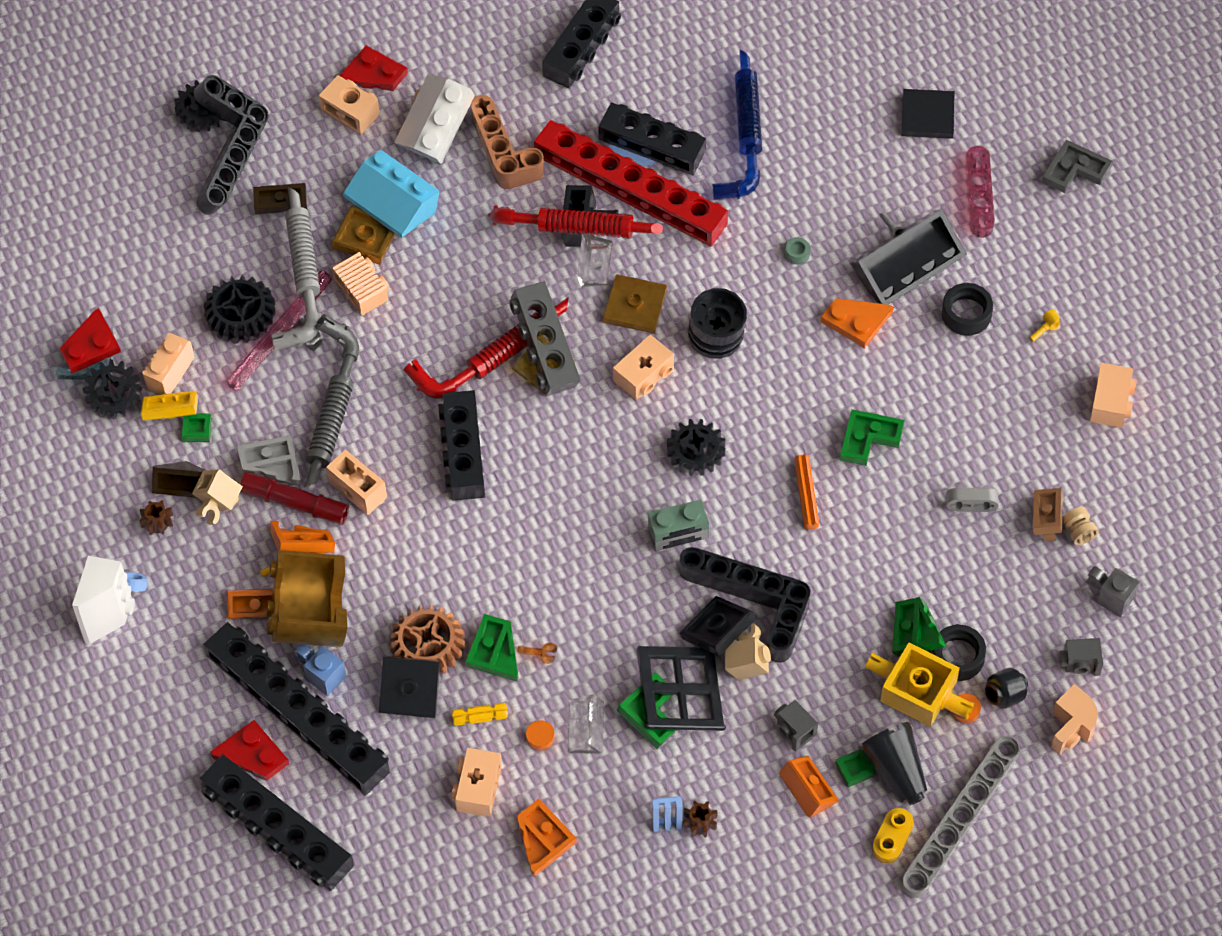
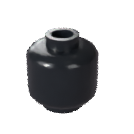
M1005 668L992 674L987 679L985 686L986 698L992 705L1001 709L1014 706L1026 698L1028 681L1018 670Z

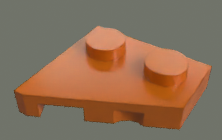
M835 298L821 316L820 322L866 348L892 315L894 307L886 304Z
M270 521L269 531L278 550L318 554L334 553L335 541L330 531L312 529L301 525H295L293 531L279 528V521Z
M539 798L517 815L530 870L534 877L577 843V838Z

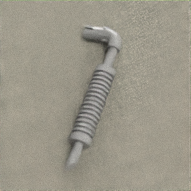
M289 187L288 194L291 209L286 211L285 218L296 293L298 297L304 298L306 314L304 315L305 323L303 326L296 327L294 330L272 334V341L276 351L297 345L301 347L304 343L313 339L319 331L316 329V325L318 324L317 321L320 318V314L316 311L314 297L320 293L309 213L307 209L301 207L299 194Z

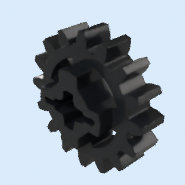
M195 80V86L191 87L189 84H186V91H178L179 98L174 99L176 117L179 118L180 124L186 123L188 130L196 126L197 132H200L202 127L210 131L211 125L218 128L220 127L219 120L226 121L196 101L194 90L199 85L198 80Z
M110 359L109 366L99 362L100 369L98 371L94 368L90 369L92 378H84L85 383L89 386L83 387V393L90 394L85 398L87 404L93 403L91 406L93 412L100 409V415L103 418L107 413H110L112 419H115L118 412L125 417V409L129 408L134 411L135 406L132 402H140L141 400L140 396L136 394V392L142 391V385L136 384L140 381L139 375L132 376L134 372L132 366L124 369V361H121L118 366L114 365L113 359ZM111 373H118L123 376L119 378L111 375ZM102 377L103 380L100 387L95 388L97 381ZM108 380L116 388L118 398H115L114 394L109 391ZM131 388L128 398L123 401L125 392ZM108 401L114 403V406H108L102 402Z
M689 419L687 426L681 422L678 424L679 431L671 430V438H667V457H671L672 466L679 464V472L688 469L689 476H692L694 471H698L700 476H704V469L713 472L714 464L719 466L722 464V457H725L726 450L725 438L721 437L720 429L713 431L712 422L705 426L703 425V419H700L698 424H694L693 420Z

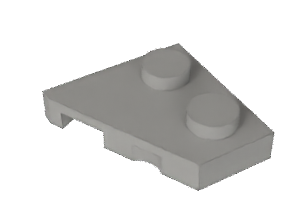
M291 435L238 445L243 474L251 472L269 479H276L278 482L297 486L301 485Z

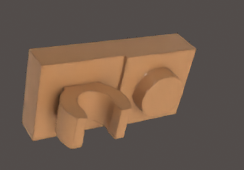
M1062 489L1034 490V535L1043 534L1045 542L1056 541L1055 533H1062Z

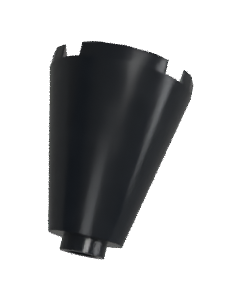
M904 722L896 725L898 731L886 729L864 741L862 746H858V749L900 802H908L909 806L925 799L923 794L928 790L912 727L909 722Z

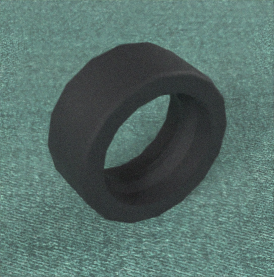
M961 283L953 286L947 291L943 299L941 316L944 324L951 331L959 335L971 336L979 334L991 322L993 312L992 297L985 288L974 283ZM970 299L978 302L983 307V314L978 318L963 319L952 311V305L958 300Z
M960 624L947 626L941 630L940 634L945 644L954 640L965 641L971 644L976 652L975 659L970 664L955 665L959 667L957 681L969 680L979 674L984 666L987 648L984 638L980 633L967 625ZM943 648L932 650L933 655L947 661L942 654Z

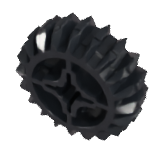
M231 275L230 281L227 283L221 279L220 287L213 285L212 293H207V301L204 302L203 306L208 328L215 332L217 338L223 336L226 342L234 338V342L237 344L240 339H244L248 343L251 336L258 339L260 336L259 332L267 333V325L273 324V317L276 314L275 299L269 287L265 288L262 281L256 283L253 276L247 281L243 275H241L239 280H235ZM238 304L240 305L242 314L239 313V309L237 307Z

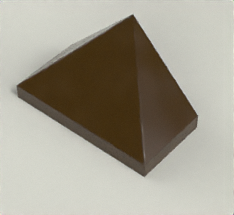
M188 461L155 465L152 471V493L197 498L192 493L205 469Z

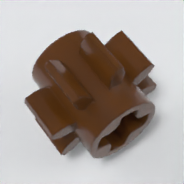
M163 500L159 503L148 501L145 509L139 510L142 517L139 520L141 528L148 527L149 535L153 533H161L163 535L168 526L173 527V522L170 518L173 516L172 508L165 509Z
M693 801L691 809L684 808V816L687 819L683 820V828L690 827L692 837L698 834L706 838L707 832L710 829H717V822L714 819L717 818L718 812L717 810H710L708 801L705 804Z

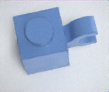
M301 644L295 650V653L298 654L296 659L304 664L307 681L325 695L329 696L346 677L344 662L322 646L315 654L305 644Z

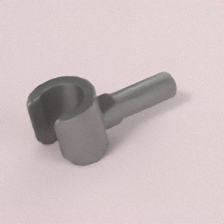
M884 211L879 214L891 231L892 236L905 229L904 227H897Z
M300 318L298 323L303 326L305 320ZM319 331L313 339L305 343L312 351H315L323 344Z

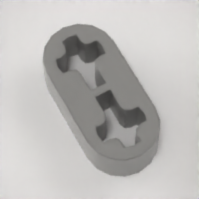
M952 488L946 492V507L949 510L959 512H991L999 507L998 492L990 488Z

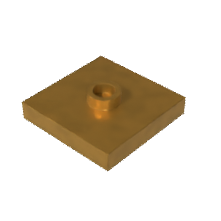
M350 206L332 240L331 248L350 255L360 252L363 258L368 257L371 262L381 265L396 234L363 210Z
M616 274L603 316V323L655 334L668 285Z

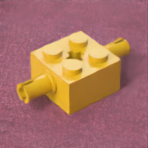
M911 643L907 644L895 664L876 655L874 652L870 655L871 658L868 659L865 669L887 679L882 687L880 702L929 727L932 726L940 710L944 708L963 717L965 720L968 719V714H971L975 703L952 693L957 683L959 667Z

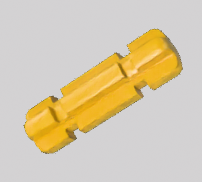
M504 702L495 703L493 707H490V704L467 707L468 710H463V708L452 710V719L455 726L465 725V722L474 724L492 721V718L503 720L508 717L507 705Z

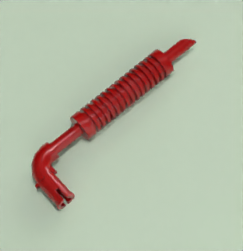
M498 205L493 206L494 209L491 213H488V217L493 221V225L535 224L538 225L540 232L549 231L566 234L570 232V234L575 233L577 235H601L603 237L606 235V237L630 239L633 232L660 234L663 231L661 224L634 222L633 215L629 214L617 215L614 213L612 215V213L607 214L604 212L591 213L588 211L586 213V211L550 210L549 208H540L539 214L518 213L514 209L504 206L498 208Z
M569 297L554 306L558 317L567 311ZM536 311L533 314H531L530 317L533 319H539L540 315ZM517 324L513 329L497 338L496 341L494 340L492 344L490 343L467 359L468 368L450 380L446 379L438 383L434 377L431 378L417 359L411 362L412 366L408 363L403 371L418 387L416 389L418 392L421 391L426 396L434 399H442V393L456 392V388L473 376L481 380L528 345L526 339L522 340Z

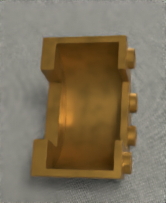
M278 550L276 561H271L270 577L274 578L272 600L267 602L266 617L271 618H268L266 634L272 635L273 642L341 648L344 644L348 628L347 609H342L341 596L345 578V556Z

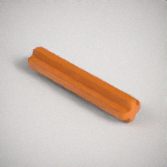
M807 454L795 456L794 463L804 528L806 530L817 529L819 527V518L810 459Z

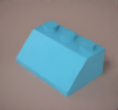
M379 150L362 163L345 189L343 197L402 238L436 213L439 190L384 151Z

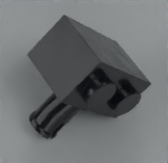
M566 185L563 209L586 211V213L590 211L591 213L619 214L618 210H596V199L592 185ZM570 232L568 234L561 233L565 247H591V235H577L575 233L570 234Z

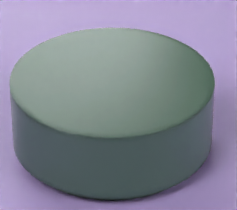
M799 237L789 239L784 246L785 259L796 265L805 263L810 257V244L805 239Z

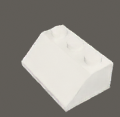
M427 74L394 143L441 165L475 96L472 90L448 78Z
M93 556L87 557L72 606L84 642L91 644L125 625L127 616L133 613L135 599L131 596V586H128L127 573H124L121 561Z

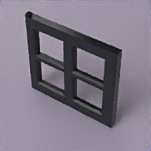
M637 647L646 721L644 727L646 729L724 731L726 729L723 720L714 653L700 647ZM650 659H672L675 683L653 682ZM681 660H703L706 683H684ZM654 694L677 695L680 718H657ZM685 695H708L711 719H689Z

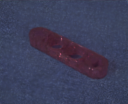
M973 146L967 151L965 162L970 230L973 235L985 238L992 234L995 222L990 154L982 146ZM975 156H978L981 160L980 167L976 168ZM977 176L983 177L986 183L977 185L972 179ZM983 198L988 204L979 207L975 205L974 200ZM984 215V225L986 227H981L979 223L980 216Z

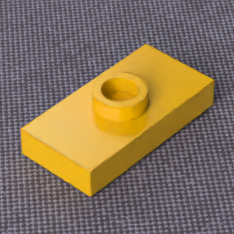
M187 391L143 397L141 408L142 420L172 419L179 416L196 415L197 392Z

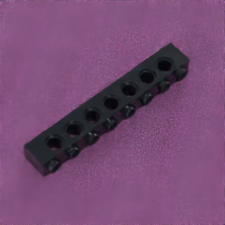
M227 622L203 644L206 656L365 796L390 773L389 758L381 749H373L368 744V739L360 731L356 730L354 732L348 727V722L341 714L336 713L334 715L327 709V703L320 696L316 695L314 697L308 692V688L299 678L294 680L288 675V670L281 662H273L268 657L267 651L260 644L254 645L250 642L248 635L239 626L234 628ZM236 652H244L240 657L233 656ZM256 669H264L260 674L252 673ZM276 686L284 687L281 691H272ZM297 703L304 704V706L300 709L292 708V706ZM315 721L324 722L321 726H312ZM337 738L344 739V742L341 744L332 743ZM356 756L365 757V759L360 762L352 761V759Z

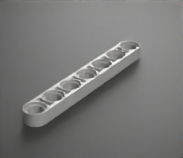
M1002 736L996 740L907 869L902 880V889L907 896L911 898L922 897L948 862L1017 761L1020 745L1015 738ZM1004 744L1010 745L1014 749V754L1003 756L998 748ZM988 766H993L999 770L1000 774L996 778H989L984 774L983 770ZM973 788H979L984 792L985 796L981 800H974L969 796L968 792ZM958 810H964L969 814L970 818L966 822H958L954 819L953 814ZM948 832L953 835L954 842L949 845L942 844L938 839V835ZM928 854L935 855L939 860V864L935 867H928L923 863V857ZM911 877H918L923 881L924 885L921 889L914 890L908 886L907 881Z

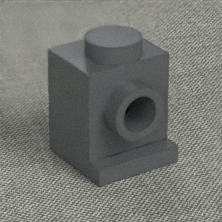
M1100 638L1066 640L1064 650L1059 652L1060 667H1065L1066 672L1086 674L1094 671V676H1100L1103 667Z
M793 700L789 705H781L775 711L774 717L777 719V728L784 738L792 740V749L795 752L817 735L818 722L796 700Z

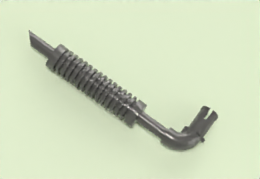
M326 314L321 315L318 319L316 329L336 339L339 344L343 345V362L339 375H333L329 381L315 432L313 433L306 456V461L311 467L304 488L317 483L321 468H326L331 462L354 386V382L349 376L353 363L357 361L359 355L358 340L349 329V326L333 320Z

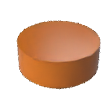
M972 694L959 695V697L973 702L975 705L971 714H968L967 720L952 712L954 718L966 724L976 721L981 711L980 701Z
M543 720L531 723L526 730L528 745L535 750H546L551 747L555 740L552 725Z

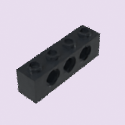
M584 1L542 61L544 78L570 89L574 81H579L586 64L593 61L599 45H603L606 42L611 28L618 25L621 19L619 1Z
M611 102L598 126V140L694 176L706 152V138L701 134L681 129L671 122L665 123L655 119L650 114L636 112L623 104L618 105ZM630 126V127H634V128H633V129H626L625 127ZM654 135L657 136V138H650L649 136ZM678 144L681 145V147H674L673 145Z
M475 390L442 393L443 404H438L439 419L445 420V427H440L442 444L447 443L448 448L447 451H442L444 467H449L450 474L445 475L446 491H452L453 501L485 498ZM458 420L464 421V422H462V423H460V424L454 423L455 421H458ZM466 444L464 447H457L456 445ZM462 467L469 468V469L466 470V471H459V470H458V469H460V468H462Z

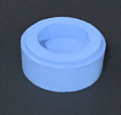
M125 572L127 573L128 586H131V591L140 592L146 590L148 581L146 576L134 572Z

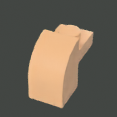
M1074 684L1056 701L1053 715L1065 724L1054 735L1051 746L1058 754H1061L1066 748L1071 750L1079 742L1080 738L1088 743L1092 738L1097 721L1095 703L1090 696Z

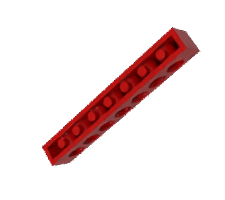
M550 119L534 140V148L542 152L545 162L710 247L713 246L728 225V210L721 204L713 203L703 198L698 192L690 191L680 186L676 181L668 180L658 175L653 169L645 168L637 164L633 159L615 153L608 146H602L592 141L588 136L580 135L570 130L565 124H558Z

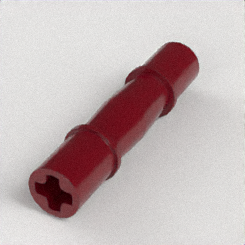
M245 472L241 479L240 485L243 486L240 491L241 493L263 499L267 503L272 501L290 509L312 514L313 518L318 517L339 525H343L347 519L349 504L324 497L323 494L317 496L293 486L277 483L276 479H269L251 472Z

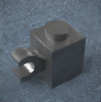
M1093 566L1087 575L1089 577L1086 583L1100 590L1097 603L1122 617L1136 597L1140 582L1117 568L1107 577L1100 568Z

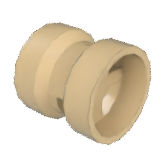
M1085 507L1075 508L1062 518L1064 527L1071 531L1070 537L1075 545L1088 543L1099 533L1096 525L1090 522V515Z

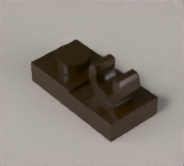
M296 183L253 187L255 215L281 213L291 209L288 187L299 194L301 207L307 209L306 184Z

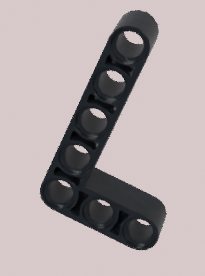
M216 75L207 76L195 88L194 97L200 105L234 126L197 197V207L206 215L215 213L227 202L269 117L268 110L264 105ZM230 155H231L232 157H234V159L236 160V162L233 161V160L230 158ZM220 176L225 179V182L220 179ZM209 196L215 200V203L210 200Z
M689 547L681 552L679 572L684 580L777 609L778 611L768 634L767 647L770 650L771 660L774 662L782 663L791 657L809 609L811 590L807 583L696 547ZM690 562H694V563H696V564H698V565H696V566H694V567H690V566H688V565H686V564H687V563H690ZM718 570L724 573L722 575H715L712 572ZM741 579H748V580H750V582H749V583H741V582H739V580H741ZM768 587H773L777 590L774 592H769L765 589ZM798 595L803 597V599L795 600L792 597ZM791 619L794 623L786 624L783 620ZM783 643L786 646L783 648H777L776 646H774V644Z

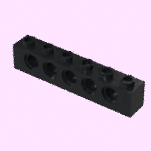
M224 754L199 778L202 786L201 792L210 802L214 803L217 801L223 806L224 812L232 819L239 818L244 822V827L253 836L259 834L266 840V845L277 854L282 852L288 857L287 861L292 867L298 871L301 868L309 874V879L320 888L325 886L328 890L332 891L354 867L353 858L350 853ZM229 788H238L233 794L225 793ZM252 804L260 805L254 811L247 810L248 806ZM273 821L281 822V824L278 827H268V825ZM294 838L303 839L302 842L297 845H292L289 843ZM315 855L325 856L324 859L319 862L311 861L312 857H314Z

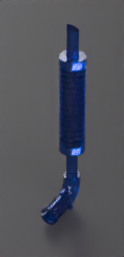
M739 50L740 70L735 73L734 77L739 151L746 156L747 170L745 171L744 180H736V182L713 183L714 200L726 198L740 199V197L754 192L760 182L761 175L760 170L757 169V154H760L763 148L757 72L750 67V57L742 50Z

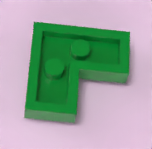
M851 409L840 461L867 466L872 443L899 448L905 420Z
M656 672L652 675L653 682H665ZM641 686L616 709L656 749L677 731L653 730L644 727L646 721ZM654 694L657 718H668L659 708L673 695Z

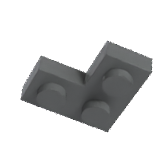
M1066 139L1043 175L1042 183L1063 193L1067 191L1076 175L1101 185L1111 169L1113 161Z

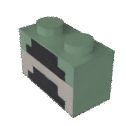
M701 499L648 512V530L655 551L709 538V521Z

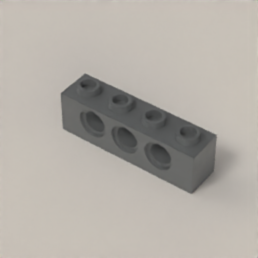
M542 281L515 289L509 300V305L513 315L517 314L520 323L518 324L519 334L522 340L526 339L529 348L527 349V356L530 363L535 364L538 373L536 374V381L539 388L544 389L546 396L575 388L581 379L546 282ZM528 311H537L540 315V318H531L528 314ZM537 335L546 336L549 343L543 344L539 342ZM546 360H554L558 368L552 369L548 367Z

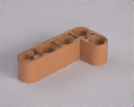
M487 95L476 96L471 102L472 122L498 185L504 189H512L540 180L544 175L542 152L536 148H527L514 152L492 98Z

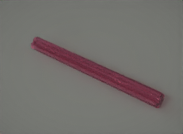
M320 270L317 273L320 293L314 297L315 300L332 281L331 275L324 270ZM297 297L227 378L226 382L230 388L235 391L239 390L274 349L272 334L289 331L306 312L304 298Z

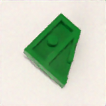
M921 597L895 602L892 653L897 657L902 655L908 643L925 651L945 647V642L931 612Z
M487 614L483 615L466 659V667L518 681L519 676L511 621Z

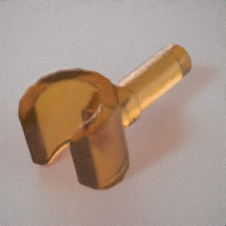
M546 643L542 648L518 646L517 652L538 656L543 663L550 664L555 660V656L547 655L545 652L555 653L558 648L554 643Z

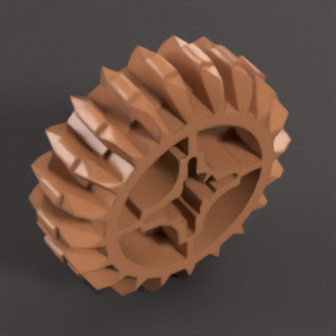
M432 604L428 607V610H423V607L419 605L418 612L415 613L408 609V617L400 615L398 618L399 624L393 623V633L389 635L391 642L389 645L390 652L396 657L441 661L440 671L446 675L447 666L455 668V659H461V650L465 648V641L463 640L465 634L464 630L460 629V621L454 620L452 612L445 615L443 607L434 611ZM439 629L449 636V643L443 641V637L439 636ZM406 640L411 642L412 646H415V654L405 647Z

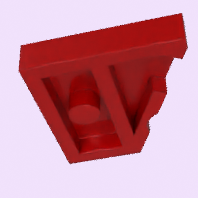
M365 45L342 72L340 77L345 80L349 79L355 84H361V88H380L381 90L394 91L408 74V68Z
M99 308L95 309L60 347V352L71 374L121 352Z
M255 720L210 751L211 757L214 760H217L224 754L245 772H251L254 776L266 781L289 765L288 758Z

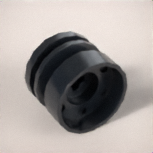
M712 288L703 291L695 298L691 306L688 339L691 346L699 354L708 358L721 359L731 356L739 349L743 341L747 320V309L743 300L736 293L724 288Z

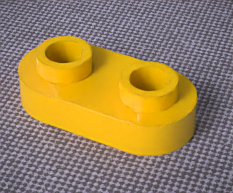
M894 808L886 814L873 842V855L878 861L889 864L899 859L913 829L914 820L909 811L903 808ZM897 818H901L904 821V823L897 824L894 822V820ZM888 842L891 843L893 847L890 849H886L883 847V844Z

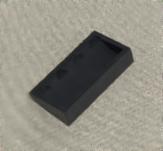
M939 209L927 214L850 264L875 301L879 304L889 305L963 258L967 253L943 210Z

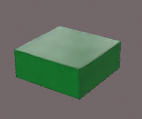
M196 413V415L183 416V442H210L211 413Z
M859 750L842 756L835 761V765L848 788L874 777L871 765Z

